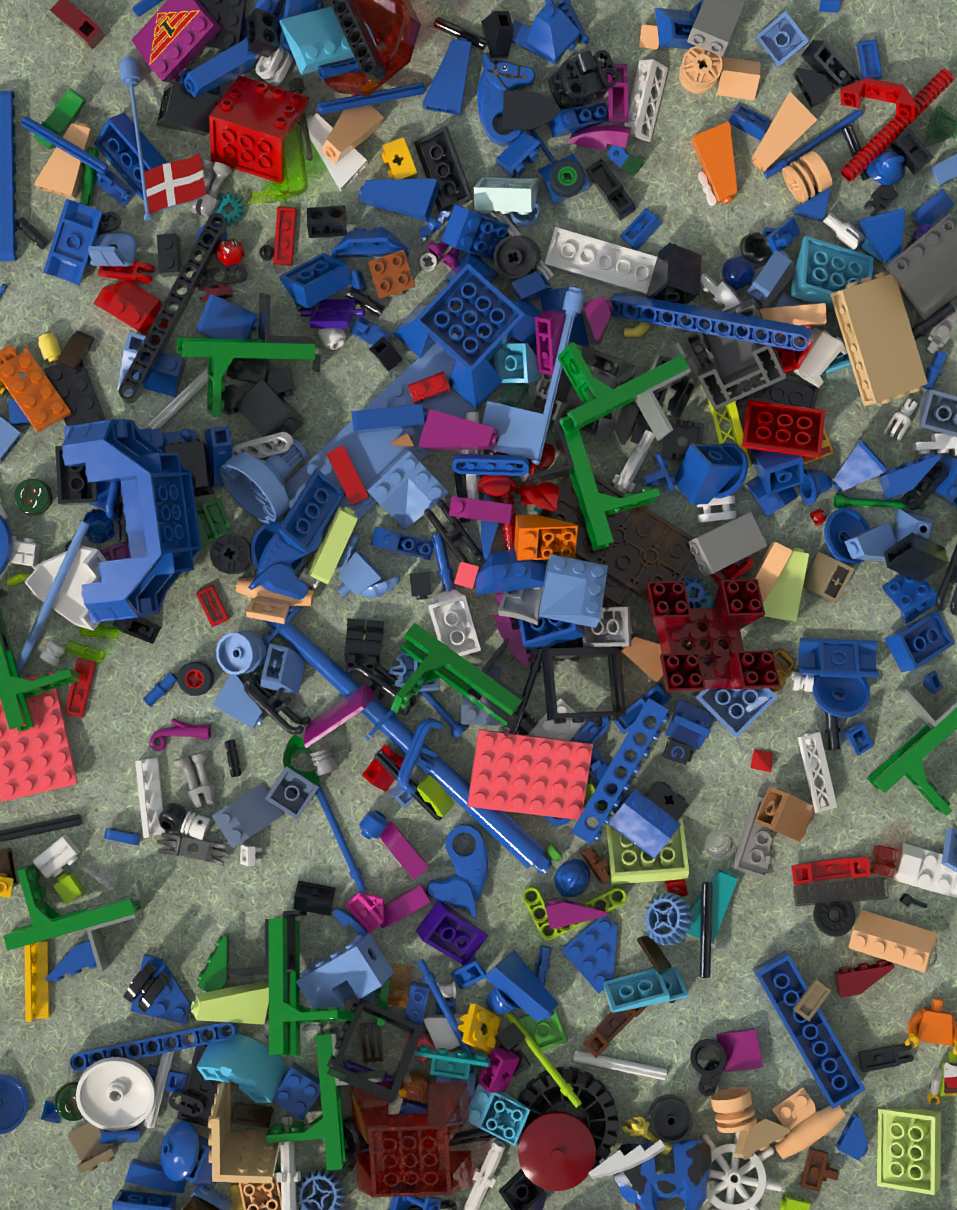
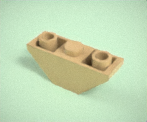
M757 1119V1124L754 1127L740 1131L734 1155L736 1158L749 1159L754 1156L753 1152L757 1150L763 1151L770 1147V1143L784 1140L786 1138L785 1135L791 1131L789 1128L770 1120Z

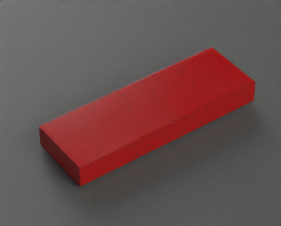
M277 206L274 265L293 266L297 208Z
M344 445L326 453L351 505L368 498L369 496Z
M77 658L74 671L80 674L81 681L71 684L64 714L84 718L97 662Z

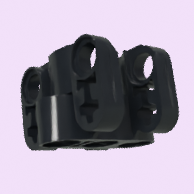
M591 50L578 54L571 61L566 60L563 62L558 71L550 76L548 84L556 105L564 110L602 98L607 90L617 83L619 77L612 58L607 51L599 50L593 56ZM600 57V59H604L605 62H599L598 58ZM605 74H610L612 76V83H609L605 80ZM555 79L560 80L561 83H560V84H559V83H555L554 80H555ZM561 95H566L569 98V104L561 101Z

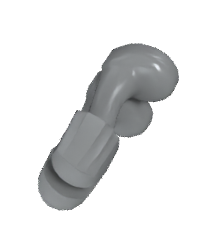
M201 159L206 196L192 203V213L210 217L219 204L216 197L224 179L229 176L231 168L219 162L212 163Z
M207 751L191 755L196 765L201 785L196 780L190 755L174 760L173 765L176 768H182L186 774L190 791L187 793L196 808L203 807L200 793H204L208 805L215 803L214 784L209 782L205 768V760L208 758Z

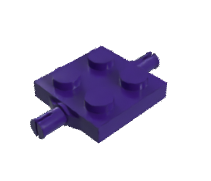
M324 299L318 302L312 309H301L300 316L311 317L309 321L311 328L343 329L349 327L350 321L354 316L365 317L366 311L365 308L355 309V299Z

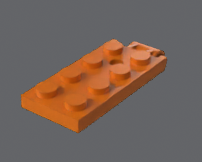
M12 344L0 350V380L37 433L71 415V411L27 348H24L23 353L18 355ZM19 373H25L26 377L20 378L18 375Z

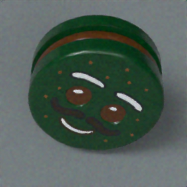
M26 479L16 487L14 500L17 507L24 513L38 515L49 509L52 504L53 495L50 487L45 482L37 479Z
M78 1082L64 1084L58 1089L54 1097L56 1111L68 1121H78L84 1118L76 1102Z

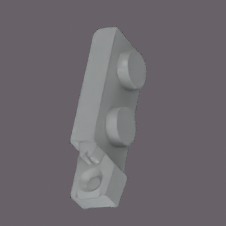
M954 304L952 306L956 312L933 327L929 332L927 340L930 343L925 349L929 354L934 353L937 347L942 348L957 327V306Z

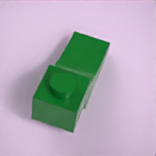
M72 88L68 89L57 107L41 125L62 137L71 123H74L87 100ZM35 134L34 138L48 149L56 147Z

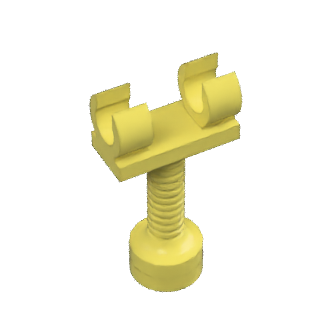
M643 1117L634 1118L640 1122L638 1124L631 1119L625 1120L624 1122L630 1125V1129L626 1126L621 1127L623 1132L630 1133L631 1137L642 1135L654 1144L660 1140L648 1130L650 1122L645 1121ZM663 1142L666 1149L660 1153L667 1155L671 1151L673 1144Z

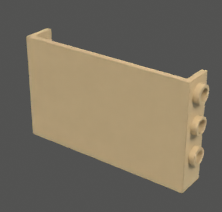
M886 271L874 275V280L870 276L861 279V284L859 285L855 281L846 284V289L830 294L864 406L881 402V404L891 402L894 396L896 399L907 396L906 392H918L921 390V386L928 384L898 283L891 274L887 275Z

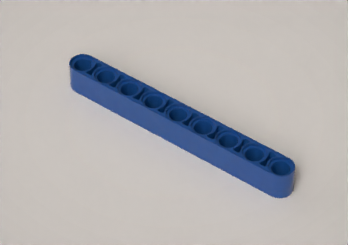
M0 91V261H17V257H15V251H17V238H15V232H17V219H15L17 205L14 199V194H16V181H14V175L16 174V162H14L16 143H14L15 124H13V117H15V105H13V98H15L13 91Z
M218 1022L85 1050L71 1057L70 1066L75 1071L86 1070L98 1061L96 1058L97 1052L102 1055V1059L116 1057V1048L120 1050L121 1058L134 1060L225 1041L238 1034L239 1025L233 1022ZM226 1025L232 1028L231 1035L225 1032ZM207 1029L213 1031L214 1036L212 1039L207 1036ZM189 1033H192L195 1036L194 1042L189 1041ZM170 1037L176 1039V1046L170 1044ZM152 1041H155L158 1044L157 1050H154L152 1048ZM134 1045L139 1047V1054L133 1051ZM79 1056L84 1059L83 1066L78 1062Z

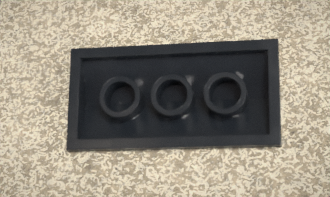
M445 126L414 142L426 178L437 179L440 185L435 200L439 214L440 211L453 210L455 204L463 206L471 201L473 197L448 127Z

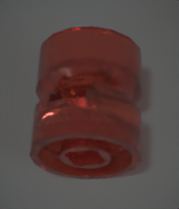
M874 845L872 856L875 860L871 862L870 872L881 876L895 877L897 866L894 862L898 861L899 850Z

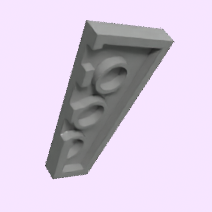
M755 795L731 868L768 880L770 845L772 844L771 830L754 822L764 799Z

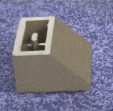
M818 551L805 576L803 587L834 603H838L855 569Z

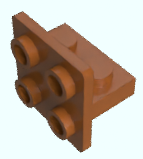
M404 250L368 262L380 299L393 294L397 296L404 295L405 290L415 287Z

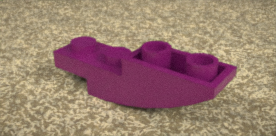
M504 593L496 595L499 606ZM499 614L493 615L503 641L506 638L510 640L507 645L508 649L524 666H529V661H532L530 650H525L522 644L520 628L512 629V626H515L514 618L499 616Z

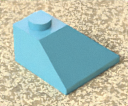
M505 343L494 355L495 371L502 379L501 383H528L540 380L538 359L528 343Z

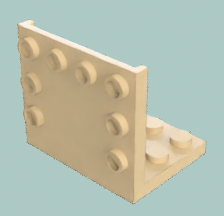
M231 1081L229 1084L225 1082L218 1083L211 1116L208 1119V1128H212V1133H209L208 1145L212 1146V1150L209 1151V1163H212V1182L272 1184L280 1142L266 1144L265 1135L268 1131H256L253 1129L232 1130Z

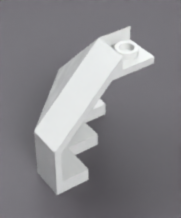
M80 546L52 607L53 610L76 626L93 631L100 622L91 623L89 610L84 605L81 595V585L102 582L99 574V562L107 560L99 550ZM67 551L32 566L34 571L25 581L32 591L31 594L43 603Z

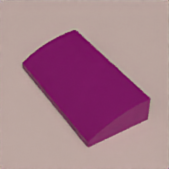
M366 683L313 719L305 730V747H309L364 710L376 696L369 685Z

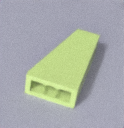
M347 506L344 508L338 507L322 538V542L308 565L311 577L326 584L329 583L358 520L353 509Z
M793 547L789 559L763 603L765 617L791 622L797 621L809 554L804 553V549Z
M263 980L196 994V999L191 1005V1012L196 1020L265 1024L269 1003V983Z

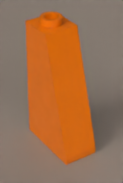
M728 121L694 135L691 140L712 192L716 197L717 204L732 202L734 200L733 197L738 193L731 128Z

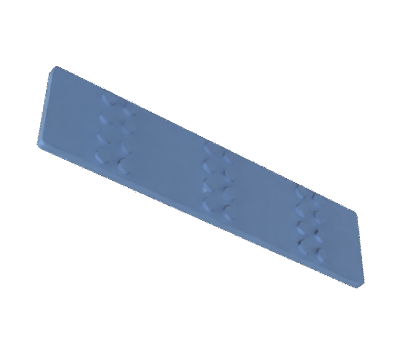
M483 303L479 308L486 309L489 304ZM468 318L466 323H473L475 318ZM483 330L480 335L487 336L490 331ZM455 332L453 334V337H460L462 335V332ZM510 338L506 343H517V342H516L515 340H513L512 338ZM435 343L421 359L418 358L364 410L415 405L408 385L443 371L449 382L456 361ZM537 345L532 349L535 354L537 353ZM493 356L488 362L490 363V365H491V366L493 367V369L495 370L494 356ZM500 383V385L485 399V401L504 383ZM451 386L449 393L439 394L438 397L435 396V398L432 397L428 401L425 400L424 402L417 403V405L422 404L428 413L431 409L465 419V413L476 410ZM351 421L284 484L289 500L287 513H289L315 469L321 471L344 491L326 453L344 445L364 488H366L406 449L420 462L432 451L424 450L418 446L425 425L357 434L353 430V422ZM407 433L410 434L416 447L393 446L391 441ZM366 490L369 497L351 505L345 493L322 530V538L339 506L342 508L347 506L355 511L354 514H356L359 520L377 501Z

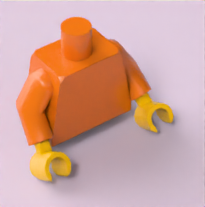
M932 998L931 1008L921 1007L920 1011H917L910 1018L907 1032L909 1037L905 1040L906 1046L910 1045V1040L914 1043L913 1048L919 1045V1041L948 1046L955 1044L953 1054L957 1055V1022L951 1013L943 1010V999Z

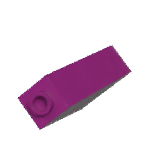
M430 409L418 446L424 450L493 449L494 445H497L499 441V431L494 427Z

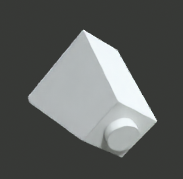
M444 1014L424 1015L423 1021L436 1049L446 1048L451 1050L460 1045ZM453 1014L458 1025L464 1024V1022L460 1021V1017L465 1014Z

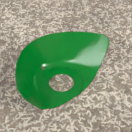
M293 735L284 750V768L287 766L313 784H319L320 779L319 776H316L315 770L300 771L292 765L290 766L291 757L297 758L300 753H306L309 759L313 758L310 756V753H313L311 749L305 747L304 741L298 735Z

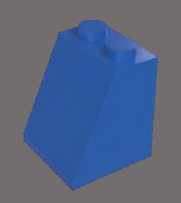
M210 294L196 330L207 338L253 339L250 337L253 331H257L259 320L257 314Z
M690 444L674 480L679 491L688 498L691 504H708L739 471L741 466L721 444Z
M751 449L752 463L767 495L804 483V466L801 456Z

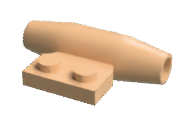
M255 577L238 578L236 592L252 598L246 611V617L284 624L289 613V606L313 605L315 596L313 590L308 589L307 595L298 600L270 592L261 586L250 590L248 587Z
M802 1087L772 1108L782 1125L791 1131L785 1135L786 1138L778 1142L774 1147L782 1159L805 1150L828 1134L846 1114L840 1105L833 1109L831 1106H828L816 1112L815 1103L804 1087Z

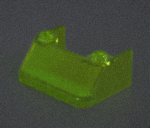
M298 121L284 140L285 180L282 184H268L264 192H252L246 200V204L276 203L300 196L307 190L308 179L301 128Z

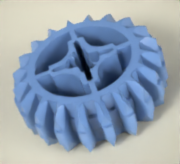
M660 893V896H654V901H649L650 907L645 908L648 911L647 914L643 915L646 918L643 924L648 926L645 931L650 933L649 937L654 939L656 943L665 946L676 945V942H682V937H687L686 931H691L688 927L689 924L693 923L689 918L693 914L688 912L691 907L686 905L687 901L682 899L680 895H674V893ZM672 904L670 908H667L666 910L663 909L667 905ZM672 929L671 932L664 934L666 930Z
M320 1168L318 1172L316 1169H313L311 1174L306 1173V1179L301 1178L300 1183L302 1186H296V1189L300 1191V1193H296L297 1197L300 1198V1201H297V1205L301 1204L302 1206L299 1210H315L309 1202H315L321 1210H342L339 1205L344 1206L346 1203L341 1198H345L347 1195L342 1194L341 1191L345 1190L346 1187H340L339 1184L342 1181L335 1180L337 1173L331 1175V1170H326L324 1173V1169ZM320 1179L328 1182L332 1189H326L323 1183L320 1182ZM313 1182V1192L310 1196H307L308 1189ZM322 1192H323V1193H327V1192H328V1194L324 1195V1197H321L320 1199H319V1198H315V1199L313 1198V1197H315V1196H318V1194H320V1193H322ZM331 1195H334L333 1203L328 1209V1199Z

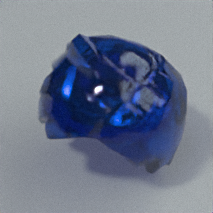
M744 256L731 257L722 268L723 280L735 290L750 285L752 278L755 276L749 260Z
M92 509L85 514L83 520L90 523L85 536L88 537L90 542L105 543L115 535L113 520L107 517L106 512L101 509Z

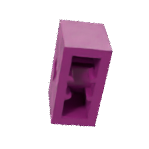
M504 1048L492 1049L488 1058H491L489 1067L484 1066L478 1083L489 1093L506 1092L520 1058L511 1050L507 1052Z

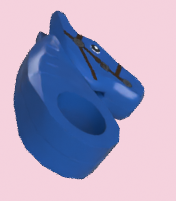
M485 52L482 53L484 69L479 81L477 94L480 123L491 142L499 146H509L522 134L523 130H514L508 135H500L493 128L495 119L503 116L504 91H515L520 87L532 86L536 74L533 68L507 61H491Z

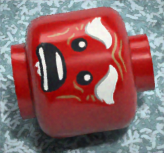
M229 239L219 242L215 255L218 262L222 261L223 265L231 266L241 263L243 257H245V252L241 242H238L236 239Z

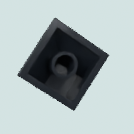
M522 1169L499 1190V1193L511 1210H543L547 1197L546 1191L531 1182Z

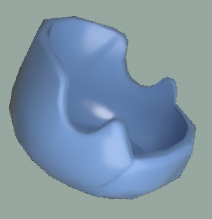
M536 201L532 212L529 214H518V212L511 211V219L519 227H531L538 221L541 207L539 202Z

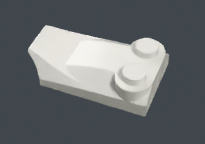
M456 589L434 595L428 607L438 640L461 657L481 651L466 596L459 593Z

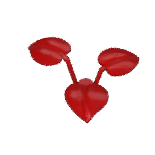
M544 444L541 457L542 463L532 465L531 475L535 474L536 466L544 469L554 462L555 449L551 444ZM484 475L477 484V490H481L491 496L505 495L510 491V485H512L516 490V494H520L523 504H534L551 511L557 510L560 492L557 485L551 482H541L538 486L531 485L525 487V483H523L518 488L514 481L510 480V476Z

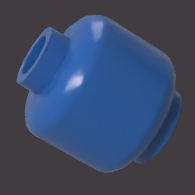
M378 810L367 812L359 823V827L362 830L361 834L367 839L380 838L388 826L387 817Z

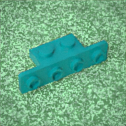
M418 1045L413 1054L415 1056L432 1058L431 1075L469 1080L471 1064L489 1067L491 1058H487L485 1054H475L474 1056L467 1055L468 1053L465 1051H456L454 1053L448 1052L446 1048L429 1049L427 1045Z

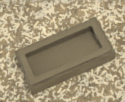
M815 977L792 1009L810 1021L832 989Z

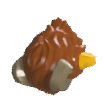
M407 1070L398 1092L401 1098L406 1097L407 1100L418 1101L421 1104H430L429 1074L424 1070L409 1072Z

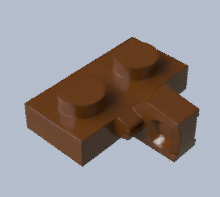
M585 847L579 851L600 884H606L611 880L608 876L610 872L606 867L609 864L604 857L599 860L597 852L593 848L590 849V847Z
M809 1147L800 1181L801 1187L820 1192L822 1181H826L827 1178L838 1180V1170L830 1168V1164L827 1163L828 1152Z

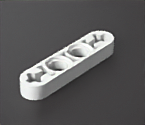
M280 432L240 443L232 449V457L239 452H245L259 459L288 451L293 445V438L286 432ZM265 443H269L272 449H268ZM250 447L256 448L258 453H254Z

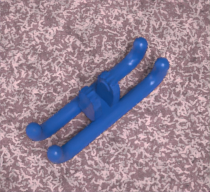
M433 718L424 719L418 725L398 773L397 780L399 786L410 794L416 792V788L409 783V778L415 764L418 763L428 768H433L431 762L418 758L420 752L437 758L438 753L423 747L429 730L431 728L441 729L443 727L441 721Z

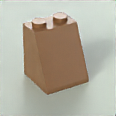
M631 636V646H621L620 652L653 681H659L663 676L660 644Z
M768 787L754 822L790 839L801 842L806 834L807 825L813 818L814 806L789 793Z

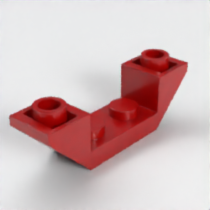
M865 78L842 87L840 90L841 105L859 108L864 98H870L896 104V116L914 120L916 118V102L904 85Z

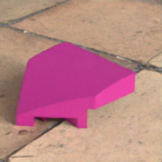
M359 892L345 903L346 907L369 934L385 921L383 897Z

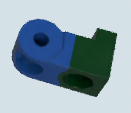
M613 145L608 151L609 158L632 176H636L647 160L641 155L635 158L627 152L626 148Z

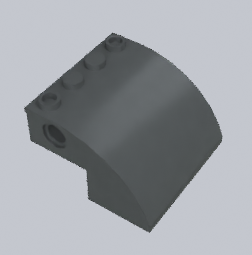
M951 213L944 214L930 226L931 229L902 253L896 254L883 265L902 288V295L923 320H926L945 304L957 298V221Z
M754 297L723 311L763 319ZM683 330L682 338L697 366L698 379L714 410L786 378L781 359L774 346Z
M575 342L576 346L581 349L586 364L590 365L593 377L610 388L615 389L634 378L638 366ZM563 368L551 415L553 420L563 418L567 410L583 405ZM541 373L529 406L530 409L541 414L544 413L552 375ZM623 407L580 429L595 436L611 440Z

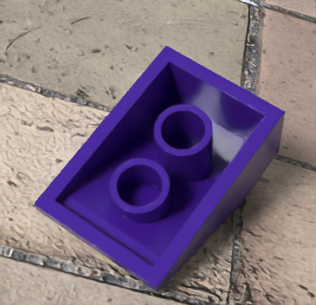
M439 900L416 929L423 942L462 965L469 962L488 937L485 932Z

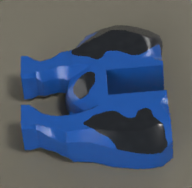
M698 1139L674 1143L675 1173L657 1174L656 1157L654 1156L650 1160L631 1169L613 1174V1177L625 1200L628 1203L637 1202L641 1210H658V1201H668L675 1197L684 1200L685 1210H700L702 1204L707 1199V1183L712 1165L710 1146L705 1140ZM654 1143L624 1144L617 1151L620 1150L625 1156L639 1145L646 1151Z

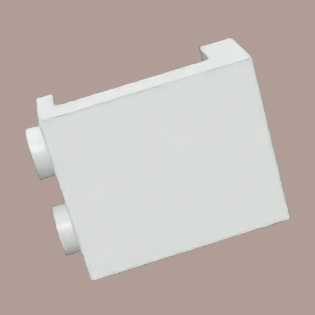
M814 327L812 329L814 336L813 346L800 368L791 372L819 388L823 384L820 375L840 352L844 355L848 352L844 346L845 342L841 338H834L826 330L822 329L821 331Z

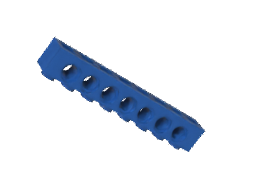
M650 697L647 699L571 833L592 844L593 840L598 841L602 834L601 826L603 823L607 825L612 817L609 812L612 807L617 808L622 799L619 797L622 790L627 791L631 784L629 780L631 774L636 775L641 766L638 762L641 757L646 758L651 749L648 747L651 740L655 741L661 732L658 730L660 724L663 723L665 725L670 716L667 713L669 708ZM654 716L657 721L656 724L648 726L645 723L646 717ZM638 733H644L647 736V740L644 743L636 741L635 736ZM630 749L635 750L637 753V757L634 760L626 757V752ZM620 766L627 769V774L623 777L616 773V769ZM609 783L617 785L618 790L615 793L607 791ZM599 800H605L608 803V807L605 810L597 807ZM589 817H596L598 824L590 826L587 819Z

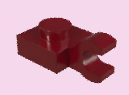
M226 284L217 285L215 289L211 290L205 286L198 288L199 291H206V296L200 297L202 302H207L210 294L221 299L234 297L233 289L230 286L227 287Z

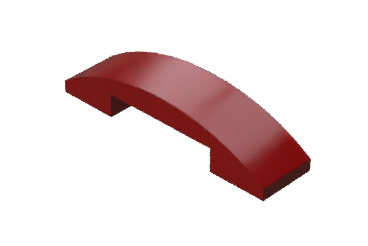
M868 856L836 858L791 865L793 885L847 877L871 876Z

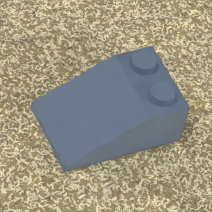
M484 666L475 667L481 671ZM493 667L489 673L501 681V667ZM462 695L461 724L500 725L497 719Z
M264 783L212 815L232 848L284 815L280 808L265 799L268 789Z

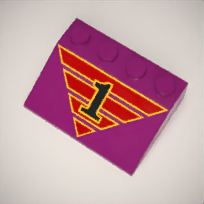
M167 0L136 34L132 42L161 81L171 83L180 74V71L188 65L189 61L195 58L222 27L198 0Z

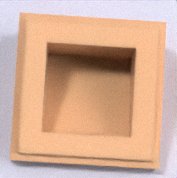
M642 25L639 48L658 50L657 26Z

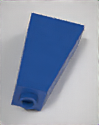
M246 38L188 72L183 81L185 88L194 98L237 78L238 75L249 72L259 55L248 51V39Z
M465 38L452 39L423 100L424 110L461 115L472 42H468Z
M437 179L366 180L364 186L360 188L359 197L364 205L428 222L440 185Z
M422 404L351 411L353 430L359 434L425 425L428 411L423 408Z
M515 950L503 958L484 976L537 1022L543 1018L547 1020L555 1013L554 1009L558 1005L557 1001Z

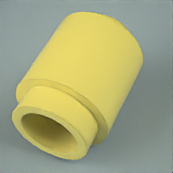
M47 333L38 337V344L44 361H49V363L57 362L62 352L57 337H54L53 333Z

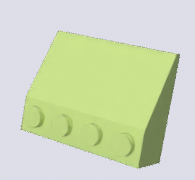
M680 817L678 822L681 825L654 859L607 824L611 885L688 879L689 865L683 818Z
M878 1109L877 1186L935 1195L940 1190L941 1112L926 1109Z

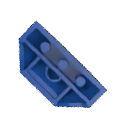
M376 227L371 231H366L365 228H355L354 231H350L331 251V255L334 258L383 257L404 250L406 256H409V250L389 230H385L383 227Z
M515 550L491 553L476 575L477 595L543 587L547 562L545 560L517 561Z

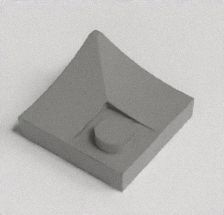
M543 587L505 591L498 609L499 616L513 617L538 625Z

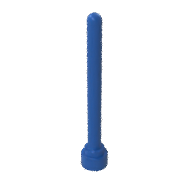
M419 691L451 727V734L456 739L467 730L464 724H460L452 718L429 691Z

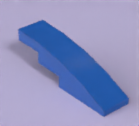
M484 492L483 501L495 502L490 500L491 495ZM481 521V542L483 556L486 560H488L498 527L497 522Z

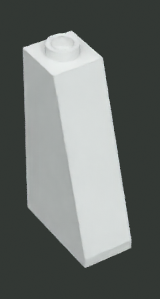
M316 113L314 116L311 115L306 119L304 130L337 187L343 192L364 170L368 162L356 149H353L336 164L327 158L321 150L333 128Z

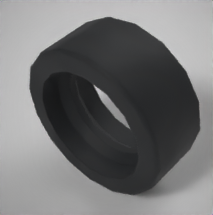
M703 1039L693 1046L690 1060L693 1068L700 1075L715 1077L721 1074L727 1066L728 1057L726 1050L714 1039ZM707 1046L717 1049L720 1054L718 1066L711 1070L702 1068L698 1063L699 1051Z

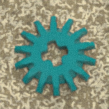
M227 192V197H224L223 193H221L222 199L216 198L219 204L214 213L222 214L228 226H231V221H234L235 225H237V218L241 221L243 220L240 214H246V211L241 210L242 207H246V204H240V201L243 200L242 197L235 199L237 193H234L232 197H230V192ZM228 204H231V207L234 208V211H230L229 214H226V210H224L223 208L224 206L226 207L228 206Z

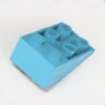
M478 1084L463 1120L516 1146L531 1109L506 1092L489 1093Z

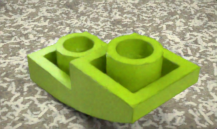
M427 775L417 787L423 800L431 803L435 812L440 817H444L454 805L448 793L431 775Z

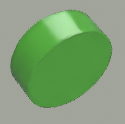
M552 842L546 846V850L553 860L558 862L563 858L562 853Z

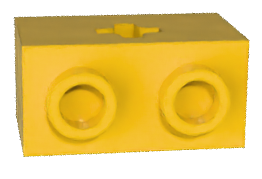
M404 137L382 145L383 152H381L384 164H389L390 170H387L390 179L418 178ZM399 158L401 165L398 166L395 159Z

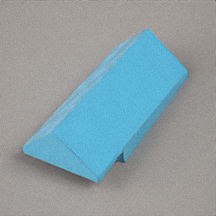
M677 967L669 969L661 975L658 974L655 968L603 982L609 1008L613 1013L689 997Z

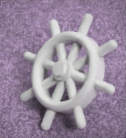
M740 1132L735 1133L734 1144H724L719 1147L715 1146L707 1134H703L702 1140H705L711 1148L712 1162L716 1159L724 1171L711 1170L710 1177L722 1181L711 1189L709 1183H707V1199L704 1203L709 1200L715 1207L721 1210H759L756 1204L761 1199L765 1189L782 1191V1184L766 1181V1172L762 1164L765 1159L774 1153L772 1147L765 1149L758 1155L754 1153V1156L749 1158L750 1161L738 1169L740 1158H736L734 1152ZM733 1152L731 1167L721 1154ZM755 1167L758 1179L743 1175ZM742 1184L756 1187L751 1197ZM727 1187L726 1200L723 1202L715 1195ZM735 1189L744 1202L733 1204Z

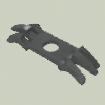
M161 833V836L176 839V841L157 840L156 842L175 848L158 849V853L179 855L216 863L224 866V861L210 856L230 857V854L227 852L212 849V847L227 849L228 845L218 842H209L172 833ZM196 843L199 851L196 854L190 853L188 851L189 844Z

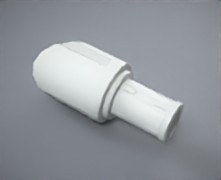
M831 212L823 221V223L836 232L835 237L851 250L856 249L864 238V234L849 222L843 223Z
M907 399L901 411L893 415L883 434L888 435L893 424L897 421L890 437L894 439L903 425L897 437V441L900 442L911 424L910 417L918 404L915 401L911 404L912 400Z

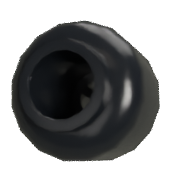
M169 803L158 816L160 826L165 831H177L182 826L187 813L182 805Z

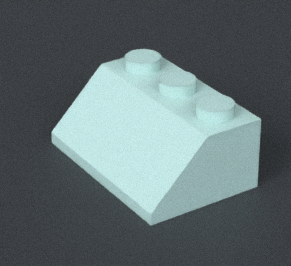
M482 177L474 187L475 210L481 211V213L499 211L501 214H509L513 211L518 212V214H529L536 205L539 178Z

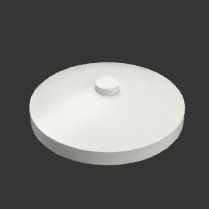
M121 1057L102 1059L89 1066L80 1077L76 1090L77 1106L83 1117L94 1126L109 1131L126 1130L141 1123L150 1113L155 1098L154 1082L148 1071L137 1062Z

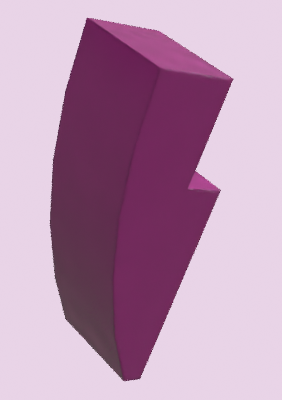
M614 64L619 78L617 83L611 89H608L609 123H628L627 64ZM607 74V82L612 83V76Z
M604 125L582 129L572 133L568 143L606 151L608 144L626 148L629 142L631 127Z
M391 821L380 839L415 880L429 867V864Z
M422 884L417 885L384 905L385 921L380 925L382 929L431 902Z

